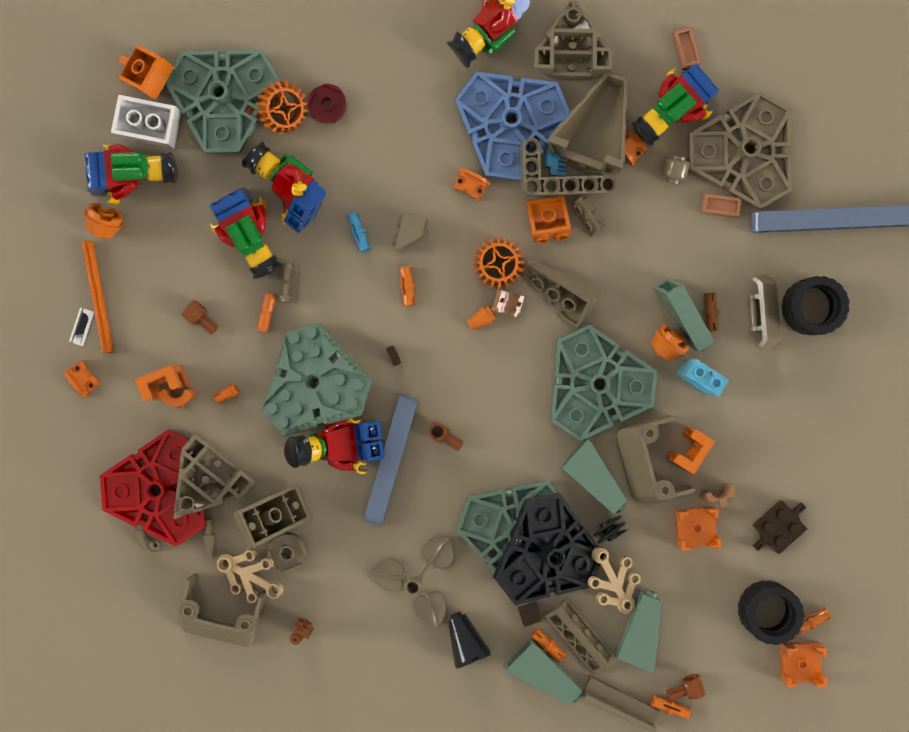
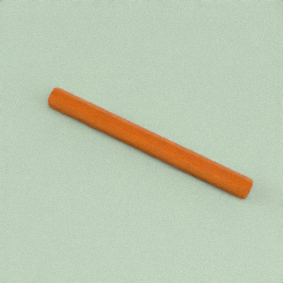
M92 241L82 242V249L101 349L103 353H111L114 349L94 244Z

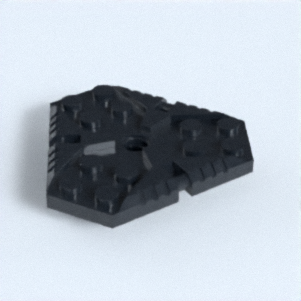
M558 492L524 499L518 514L519 516L510 533L512 536L510 542L506 543L503 555L493 575L494 580L514 605L548 598L550 593L553 592L556 595L590 588L588 579L591 576H596L600 563L592 559V551L599 546L586 528L579 525L581 521ZM519 539L522 540L520 546L517 545ZM604 553L600 555V559L603 558Z

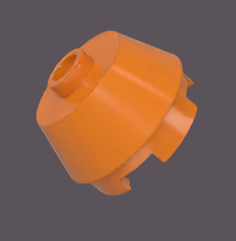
M91 203L84 212L85 229L98 238H113L123 226V214L112 207L109 210L100 208L101 204Z
M665 323L661 328L657 329L651 345L655 349L654 352L660 358L672 362L686 355L690 346L684 344L686 339L677 330L670 331L668 329L670 326Z

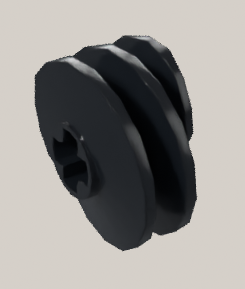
M621 515L610 518L599 525L600 529L593 536L605 535L597 541L598 544L605 541L610 542L628 531L627 529L618 531L626 524L625 521L614 524L622 517Z

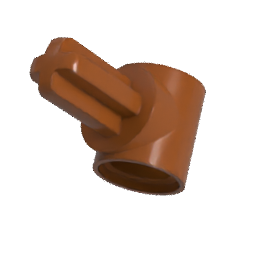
M193 300L181 314L188 322L193 325H201L210 334L215 333L218 329V325L207 316V309L196 300Z
M440 422L433 423L429 428V436L440 444L444 442L456 451L462 447L463 441L451 434L449 428ZM435 426L443 429V434L439 437L434 436L432 433V429Z
M699 674L688 675L683 678L682 685L666 690L670 701L684 696L695 700L706 695Z

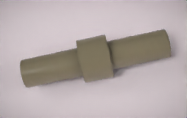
M206 519L203 543H205L206 558H213L215 534H213L212 519Z

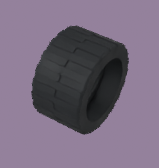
M815 276L799 280V282H795L788 288L783 297L782 314L786 323L794 331L803 335H823L832 333L843 325L849 313L850 301L846 290L836 280L826 276ZM811 288L821 290L829 301V314L820 324L808 322L801 312V298L806 290Z
M762 580L751 584L741 594L740 601L738 602L740 621L758 640L766 644H785L793 640L799 634L801 627H803L805 613L800 599L780 583ZM776 595L782 597L786 605V612L782 621L771 628L759 627L755 620V612L759 603L769 596Z

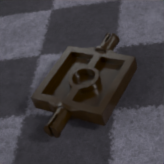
M780 500L752 525L758 531L761 538L752 546L759 552L767 544L777 554L782 553L807 530L798 516L807 509L806 506L800 502L792 510L784 501Z

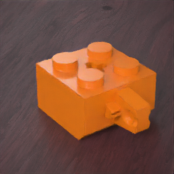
M137 45L130 59L121 55L118 62L123 64L125 68L118 79L129 87L156 100L175 67L161 56Z

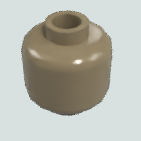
M671 155V158L665 160L663 176L668 178L669 183L679 184L680 180H686L690 166L689 161L684 156Z

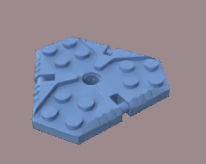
M476 71L455 99L468 135H471L473 139L472 145L485 176L520 181L519 148L521 143L528 138L535 137L540 143L541 156L544 151L543 148L548 145L551 133L570 115L558 82L521 77L519 81L513 80V76ZM512 88H519V93H511ZM514 116L517 121L514 124H510L506 121V118ZM484 130L485 136L480 137L478 132ZM526 143V150L529 153H533V145ZM530 162L526 164L527 171L533 166Z

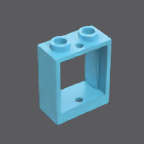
M685 359L676 373V376L707 396L719 397L729 382L727 378L698 359Z

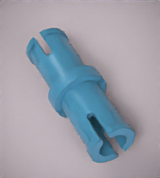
M353 213L346 218L350 224L351 235L355 238L359 253L370 250L371 247L365 235L366 229L363 228L358 216L359 214Z

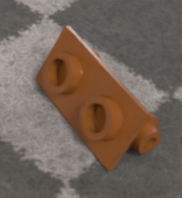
M299 617L292 627L295 630L290 636V642L297 645L304 637L308 640L314 630L312 623L305 618Z

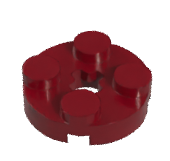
M326 83L315 87L308 97L309 111L321 123H336L346 111V98L341 89L333 84ZM330 99L332 106L324 108L322 102Z

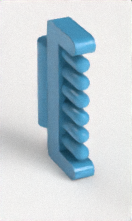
M547 145L544 167L550 168L551 176L565 177L567 169L563 167H566L567 164L561 163V156L558 153L553 154L549 145Z

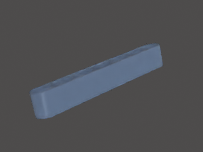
M401 394L399 396L383 450L384 459L380 460L363 521L379 526L383 524L418 399Z

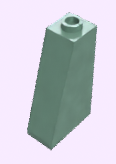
M668 278L654 287L655 292L690 347L697 352L708 349L710 344L715 341L685 286L676 280Z
M584 439L560 467L613 514L616 512L620 513L626 506L625 502L627 500L592 443L588 439Z
M646 590V592L639 591L635 607L630 613L614 653L617 659L651 673L655 670L661 600L655 592Z
M532 638L505 664L508 673L568 705L572 702H577L582 696L581 686L547 652L545 653L542 647Z

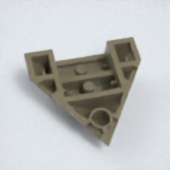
M577 0L569 2V5L546 33L545 38L534 50V70L552 79H592L612 71V50L609 46H606L594 24L586 13L580 9Z
M194 433L181 450L173 520L233 499L242 498L255 481Z

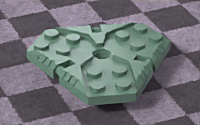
M218 50L181 51L174 64L175 68L165 85L181 113L187 116L188 119L186 121L202 150L206 154L242 153L252 132L259 123L258 118L261 114H257L256 111L261 109V107L257 106L256 103H261L262 99H259L258 95H265L262 89L266 88L269 90V83L273 85L275 81L282 83L263 50H226V54H221ZM221 62H226V67H221ZM224 90L223 95L217 97L218 92ZM248 107L254 109L251 115L246 113ZM196 110H199L200 112L196 115L193 113Z
M319 322L286 332L280 356L275 366L277 370L275 375L272 376V381L267 391L268 394L266 395L262 411L283 436L318 428L321 423L329 425L362 416L372 380L349 354L342 352L344 350L342 346ZM284 371H287L286 377L283 378ZM319 380V385L315 387L316 382Z
M590 324L558 339L556 345L554 372L556 384H553L550 421L579 441L614 426L613 423L618 420L619 422L627 420L655 405L657 370L628 350L623 351L620 349L619 344ZM614 354L620 357L617 362L611 359ZM564 377L570 378L569 385H563ZM600 378L603 380L604 386L598 390L594 387V382ZM613 408L615 414L609 416L607 410Z
M548 480L511 487V490L504 491V489L468 496L457 532L480 558L484 557L487 561L486 565L495 573L506 543L510 542L512 537L510 533L519 516L518 514L524 499L557 493L558 491ZM513 497L514 503L507 504L506 498ZM519 539V541H518V543H517V545H519V546H520L521 541H522L521 539ZM493 548L497 551L494 556L489 553Z

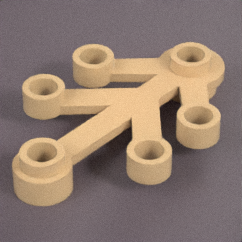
M596 547L592 551V559L602 565L610 582L600 580L596 576H591L588 579V585L593 589L602 588L614 591L618 597H609L607 594L600 592L596 596V601L601 605L610 604L617 606L618 611L623 614L632 612L635 607L632 595L635 585L640 583V575L635 572L629 573L625 593L622 589L627 569L633 564L632 559L627 556L620 558V566L616 577L608 561V551L602 547ZM604 553L603 558L600 559V555ZM597 580V583L593 586L592 582ZM605 596L604 601L601 602V597Z
M255 549L247 550L245 553L234 557L230 554L221 555L217 560V568L219 571L226 573L232 594L237 595L245 588L247 601L252 604L257 602L260 594L253 589L251 582L265 588L267 596L271 599H277L283 594L284 589L281 583H271L254 574V572L272 568L274 565L272 558L266 557L259 563L243 568L238 563L256 559L257 552ZM249 552L252 553V555H253L252 558L249 557V555H248ZM235 573L240 575L242 583L237 582ZM251 594L255 596V600L251 598Z

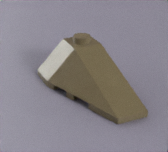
M531 259L527 260L522 272V276L531 286L547 298L546 302L549 305L552 304L559 311L558 315L577 329L583 324L602 292L587 281Z

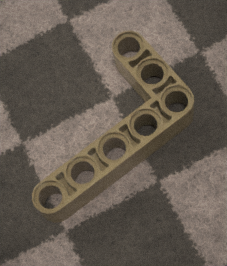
M528 138L520 145L521 192L525 196L596 195L611 193L617 188V180L610 175L541 177L540 143L535 138ZM526 143L533 145V153H529L526 150ZM528 162L534 165L532 173L526 169ZM586 180L591 183L590 190L584 188ZM604 180L610 183L608 190L603 187ZM548 181L554 185L552 192L546 189ZM566 181H570L572 183L573 187L571 191L566 190ZM528 182H532L535 185L534 192L528 191Z

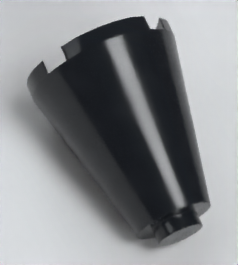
M460 611L450 616L451 620L448 621L456 669L491 655L490 649L466 614L462 615Z

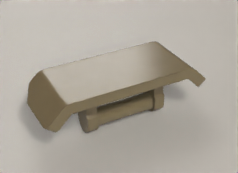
M754 275L752 280L758 285L759 294L747 295L750 310V331H762L763 339L758 344V347L761 350L771 349L781 340L777 285L768 276ZM757 299H759V301H760V313H761V324H762V326H759V322H758Z

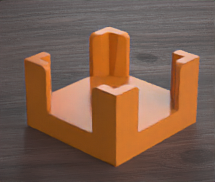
M169 365L135 379L143 402L152 399V401L159 399L158 393L161 391L159 385L168 382L171 390L176 388L184 389L190 386L182 365Z
M686 427L683 436L693 441V446L685 457L671 451L667 459L694 475L715 441L695 428Z
M713 506L675 509L678 548L682 551L692 550L691 547L709 546L712 549L721 548V539L716 534L715 518L719 519L718 509Z
M787 642L781 644V681L788 688L797 687L795 683H813L816 687H827V677L822 674L821 655L827 658V648L819 642Z

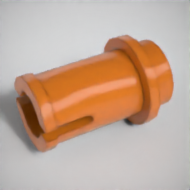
M228 384V387L214 393L213 396L215 401L221 404L232 397L236 398L240 392L235 384Z

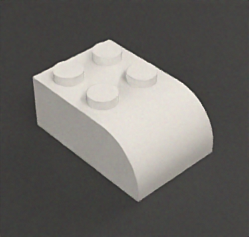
M118 95L111 133L128 140L174 149L181 111L173 105Z

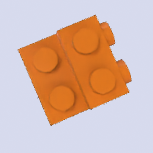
M564 195L526 202L533 242L545 244L550 239L564 241L568 236H571V225Z

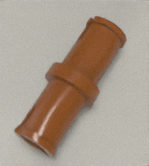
M716 292L703 293L705 303L703 314H705L706 327L709 331H718L717 314L719 310L716 306Z

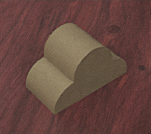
M297 484L232 513L248 550L311 520Z

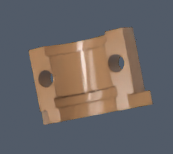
M497 290L491 310L518 317L524 296Z
M725 483L718 495H712L711 491L705 489L701 491L700 497L712 504L719 503L721 510H723L724 506L729 508L727 498L735 496L736 490L733 484Z

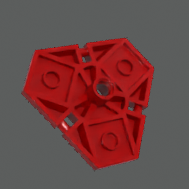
M169 429L138 449L137 454L129 455L101 474L102 511L134 527L140 525L144 527L143 531L175 547L205 528L206 509L173 520L181 450L189 438ZM142 459L146 463L144 466L139 462ZM155 485H158L160 487V494L155 493ZM144 514L149 515L148 520L143 518Z

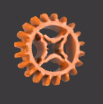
M284 80L282 83L275 81L274 85L269 83V90L266 88L262 89L265 95H258V98L262 99L261 103H256L257 106L261 107L256 112L257 114H263L259 120L261 122L265 121L264 127H270L271 132L277 130L278 134H282L283 131L289 134L290 129L297 131L296 125L303 126L300 120L307 119L303 116V112H308V109L304 108L308 102L302 101L306 95L303 93L299 94L301 88H295L294 83L288 85V82ZM283 91L289 93L294 102H288ZM276 94L274 104L269 106L272 97ZM281 104L288 105L283 109L284 111L277 110L282 106ZM295 109L294 115L290 119V113ZM270 113H277L282 123H277Z
M500 237L496 238V243L490 238V245L488 246L486 242H483L482 245L485 249L483 250L478 247L477 251L481 254H474V258L479 259V261L473 262V266H479V268L474 270V273L481 272L477 279L480 280L484 277V285L490 281V288H493L494 283H497V289H501V283L504 284L505 288H508L507 281H510L512 285L515 284L513 277L516 279L520 278V275L516 272H523L524 270L518 267L525 264V261L518 260L523 257V253L516 254L520 247L518 246L513 249V241L510 245H507V238H504L503 243H500ZM497 248L507 250L512 256H501ZM491 250L493 260L483 265L485 254ZM496 256L497 259L499 258L504 261L501 265V270L493 265L496 262ZM514 261L513 272L506 277L504 267ZM496 270L501 279L493 278L485 271Z

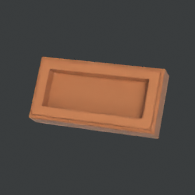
M692 26L673 31L672 36L681 69L691 68L695 63L701 65L702 62Z
M704 193L700 213L739 218L742 199L739 197Z

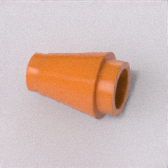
M488 305L487 307L483 306L467 320V323L474 330L493 323V320L497 318Z

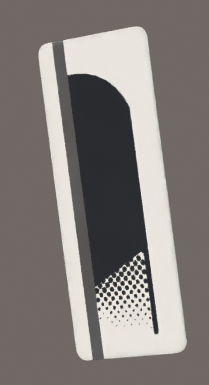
M82 307L79 309L69 342L84 346L94 311Z

